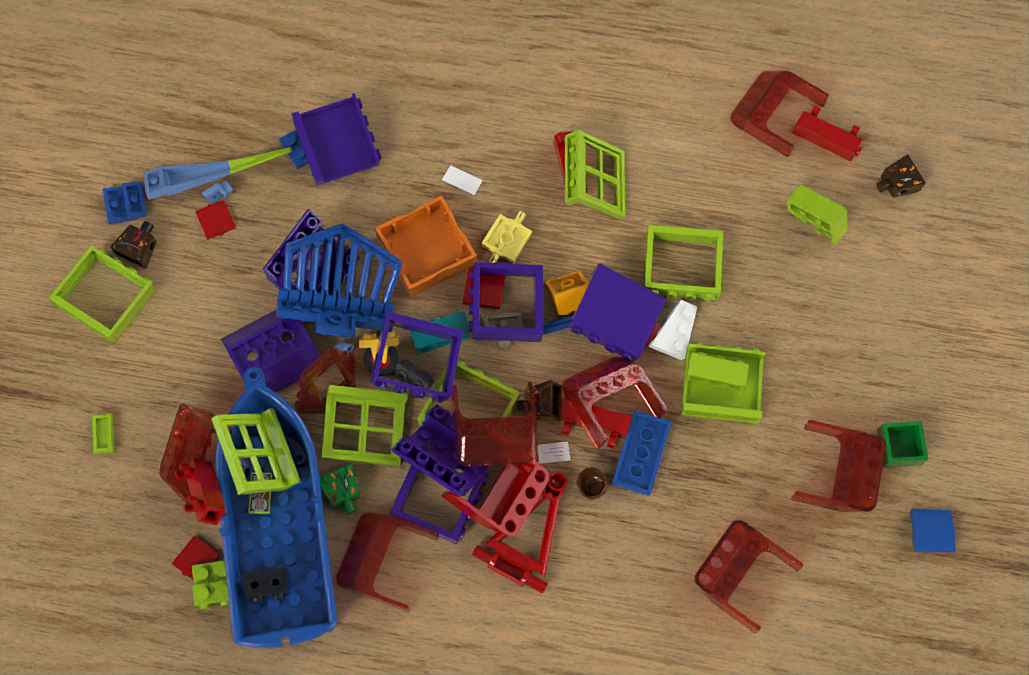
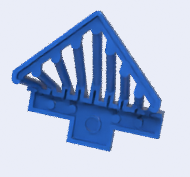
M338 224L288 242L285 247L284 287L279 288L276 317L298 319L304 322L313 321L315 322L316 333L322 335L355 338L356 327L381 332L385 314L387 312L393 313L394 304L390 303L401 270L402 260L345 224ZM338 237L332 295H329L328 287L333 238ZM345 238L351 241L352 246L345 297L341 296V278ZM325 241L320 293H317L316 284L320 243ZM312 246L307 292L304 290L307 248ZM360 246L366 250L358 295L357 298H354L353 287ZM299 251L296 290H293L291 288L293 253ZM374 255L380 259L370 300H365L370 267ZM388 264L393 267L383 300L378 302L386 265ZM389 325L388 332H392L393 326Z

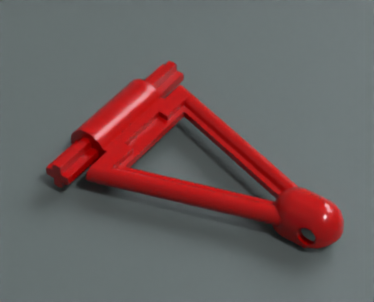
M560 472L550 474L547 485L529 513L530 515L545 499L550 500L538 561L503 543L502 541L507 536L498 532L485 543L486 546L496 551L495 554L477 545L473 550L472 556L487 563L489 569L522 587L527 585L543 594L548 583L532 575L531 572L534 571L545 577L559 500L567 485L566 476Z

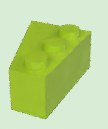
M800 184L787 199L788 211L806 225L809 222L817 228L816 232L820 235L824 233L832 239L830 243L834 246L848 231L847 209L843 205L831 201L828 197L814 192L811 188H806Z

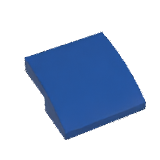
M141 182L122 183V187L103 188L102 192L108 225L128 222L147 216Z
M911 509L910 518L913 528L911 537L914 551L955 553V530L951 510Z

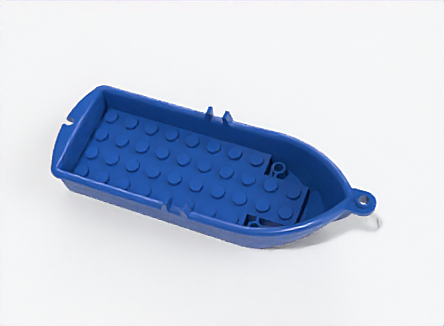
M251 367L244 374L245 391L236 400L228 415L261 414L268 409H274L301 482L288 490L271 492L270 514H249L250 494H238L218 439L215 459L216 478L226 509L221 518L222 528H219V531L223 538L233 640L240 646L276 648L283 647L282 640L289 639V644L295 645L333 631L337 625V613L318 463L312 438L303 420L293 407L277 393L266 387L263 371L258 367ZM227 426L235 450L247 449L239 426ZM245 426L253 449L264 448L257 426ZM268 456L257 457L262 473H272V480L276 479ZM239 458L246 481L251 482V473H256L251 458ZM286 567L289 571L291 596H285L284 600L274 601L272 598L264 599L262 603H252V601L245 597L244 572Z

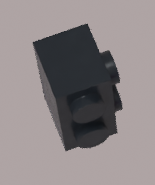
M286 567L244 572L245 597L252 601V603H262L264 599L269 598L279 601L284 600L285 596H291L289 571Z

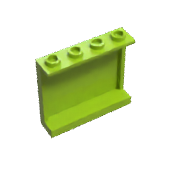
M699 342L688 344L685 359L681 415L759 424L762 419L763 358L766 352H761L755 348L743 350L737 346L725 348L718 344L706 346ZM702 352L706 356H721L725 360H740L748 364V376L743 392L685 380L691 353Z

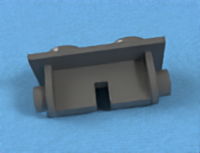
M408 360L397 362L394 375L400 380L424 388L431 387L435 381L432 379V376L423 370L418 374L415 373L418 367Z

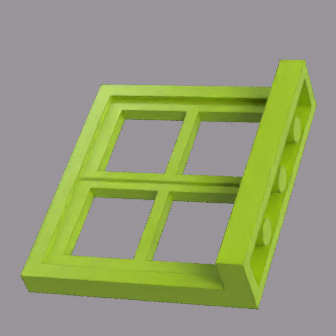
M579 129L565 135V203L573 205L580 202L615 218H625L624 150ZM585 145L597 150V169L586 165ZM603 153L614 158V177L603 173ZM586 173L597 178L598 198L586 193ZM603 181L614 185L615 205L603 201Z
M329 385L326 393L321 459L400 466L401 457L392 451L391 455L365 452L367 431L391 433V449L403 438L404 411L408 394ZM336 402L362 405L360 426L334 423ZM369 406L394 408L393 429L367 427ZM334 428L360 430L358 451L332 449Z
M268 409L261 414L216 415L211 418L239 495L288 490L301 482L274 409ZM227 426H239L247 449L235 450ZM245 426H257L264 448L253 449ZM268 456L276 479H264L257 457ZM239 458H251L258 481H246Z

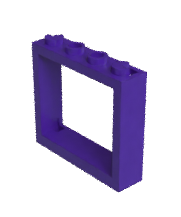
M475 262L474 269H470V280H473V286H470L469 297H473V303H469V315H472V321H469V332H472V339L541 342L543 337V265ZM480 274L533 277V329L479 326Z
M387 312L382 323L370 383L375 384V387L379 389L392 388L396 393L405 394L408 392L412 393L414 397L432 398V401L438 403L447 401L451 396L463 330ZM389 325L452 341L442 392L379 377Z
M422 448L425 451H431L429 448ZM411 465L390 510L391 517L457 544L465 536L467 529H464L466 522H471L472 520L463 512L453 533L403 512V508L420 473V470ZM488 470L472 488L467 500L472 506L475 503L478 504L482 497L480 490L483 485L486 486L490 477Z

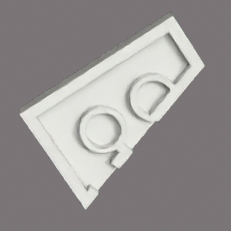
M683 300L678 301L664 325L657 332V336L648 347L679 360L685 359L697 306Z

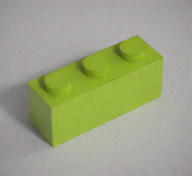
M695 352L691 353L685 380L743 392L746 387L749 365L740 360L729 361L721 356L710 357L706 356L705 353Z

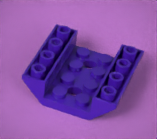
M307 209L263 267L267 279L278 289L284 287L286 243L325 230L320 226L323 221L310 209ZM334 238L328 287L329 295H332L337 251V241ZM325 241L320 243L316 284L317 293H320ZM346 245L344 247L341 284L348 275L351 248ZM312 246L308 247L306 252L304 290L307 292ZM299 251L293 253L292 272H296V274ZM297 279L291 283L293 290H296Z
M276 310L221 339L243 381L244 374L249 368L258 367L264 373L266 387L275 393L325 367L301 321L298 319L276 317ZM285 334L293 335L289 342L283 341L282 337ZM250 353H258L257 359L253 361L248 360Z
M436 404L425 415L422 426L408 440L403 437L391 451L457 496H465L486 473L500 451L501 446ZM426 447L429 448L431 451H425L422 448ZM455 469H460L464 473H458Z

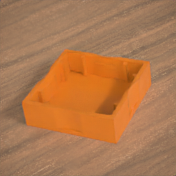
M442 195L417 207L408 214L398 216L375 227L377 238L383 249L402 260L399 277L410 297L468 270L469 267H474V263L477 262L476 253L465 234L457 226L454 215Z

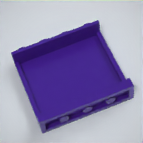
M355 93L352 94L351 98L301 114H299V111L291 113L292 121L316 186L377 167L382 159L379 149L374 147V135L368 131L367 126L369 122L367 116L361 112L363 108L361 100L356 98Z
M599 263L594 268L591 274L593 276L567 327L571 328V331L577 335H584L590 342L594 344L599 343L607 351L621 355V358L625 361L634 362L640 358L666 299Z

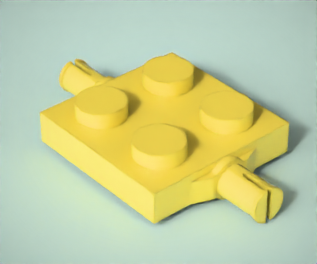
M519 211L515 219L507 218L501 214L498 216L481 243V247L492 253L488 263H496L499 258H504L514 264L532 235V231L521 224L526 216L524 212Z

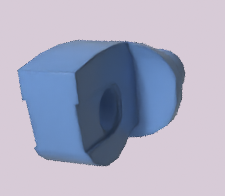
M225 180L220 184L218 182L214 183V186L208 188L202 194L209 203H215L221 197L226 199L227 195L233 192V190Z

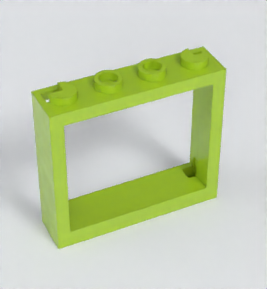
M648 225L643 287L671 299L684 297L687 300L704 299L708 302L710 300H718L721 294L723 231ZM653 240L716 245L714 288L651 282Z
M91 245L48 299L54 306L115 344L155 293L156 289L148 277L143 276L142 278L134 268L123 266V262L118 258L113 257L112 259L104 249H97ZM97 260L143 288L111 330L65 301Z
M457 361L455 373L511 400L495 428V431L501 434L517 401L520 399V393L513 389V386H505L497 378H489L483 375L484 373L479 369H471L464 362ZM446 368L433 390L442 392ZM428 398L417 418L420 425L423 424L425 415L437 403L432 401V398Z

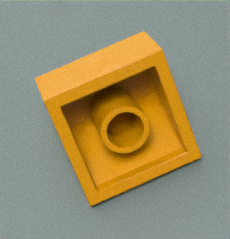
M580 270L545 281L553 307L558 315H568L576 310L585 293L589 281Z

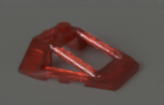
M330 347L301 373L298 385L301 391L296 394L299 400L295 401L294 404L299 414H325L326 397L323 398L313 381L334 362L345 379L338 386L355 388L356 358L353 353L342 352L340 349ZM336 402V408H337V407L340 405L339 402Z

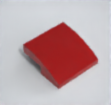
M472 267L468 268L462 305L473 303V297H469L470 286H473V280H470V269H474ZM480 274L479 307L500 310L506 275Z

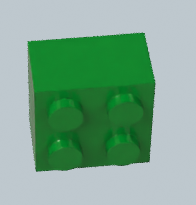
M922 421L885 423L877 429L883 468L920 466L929 460Z

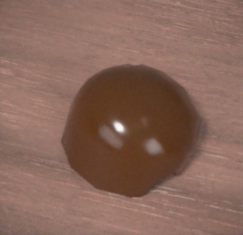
M595 467L582 470L576 480L580 493L590 500L602 497L608 487L606 476Z

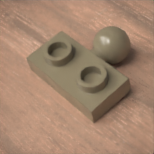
M521 312L483 316L484 327L523 328ZM497 340V345L502 350H508L512 346V341Z

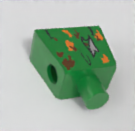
M352 464L319 477L321 489L334 509L343 507L346 515L357 511L353 501L360 499V493Z

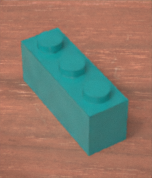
M465 311L452 312L447 317H435L430 321L463 330L461 341L472 338ZM410 331L417 355L451 345L452 342Z

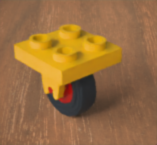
M388 332L379 376L389 375L396 368L398 354L393 346H399L400 335H395V332ZM376 333L364 334L359 339V348H367L363 361L370 373L373 370L380 337L376 336Z

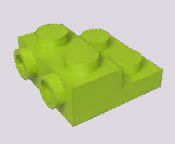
M225 561L193 565L194 585L192 586L194 605L200 607V610L212 609L214 604H221V607L229 606Z

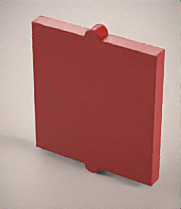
M224 200L212 205L208 204L207 207L195 211L207 240L218 235L223 236L225 232L236 228Z
M194 535L171 564L182 571V575H187L193 580V565L216 562L220 554L209 547V543H204Z

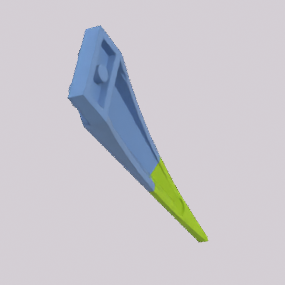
M288 147L255 156L213 163L158 167L144 172L146 195L149 200L165 194L171 196L292 152V149Z

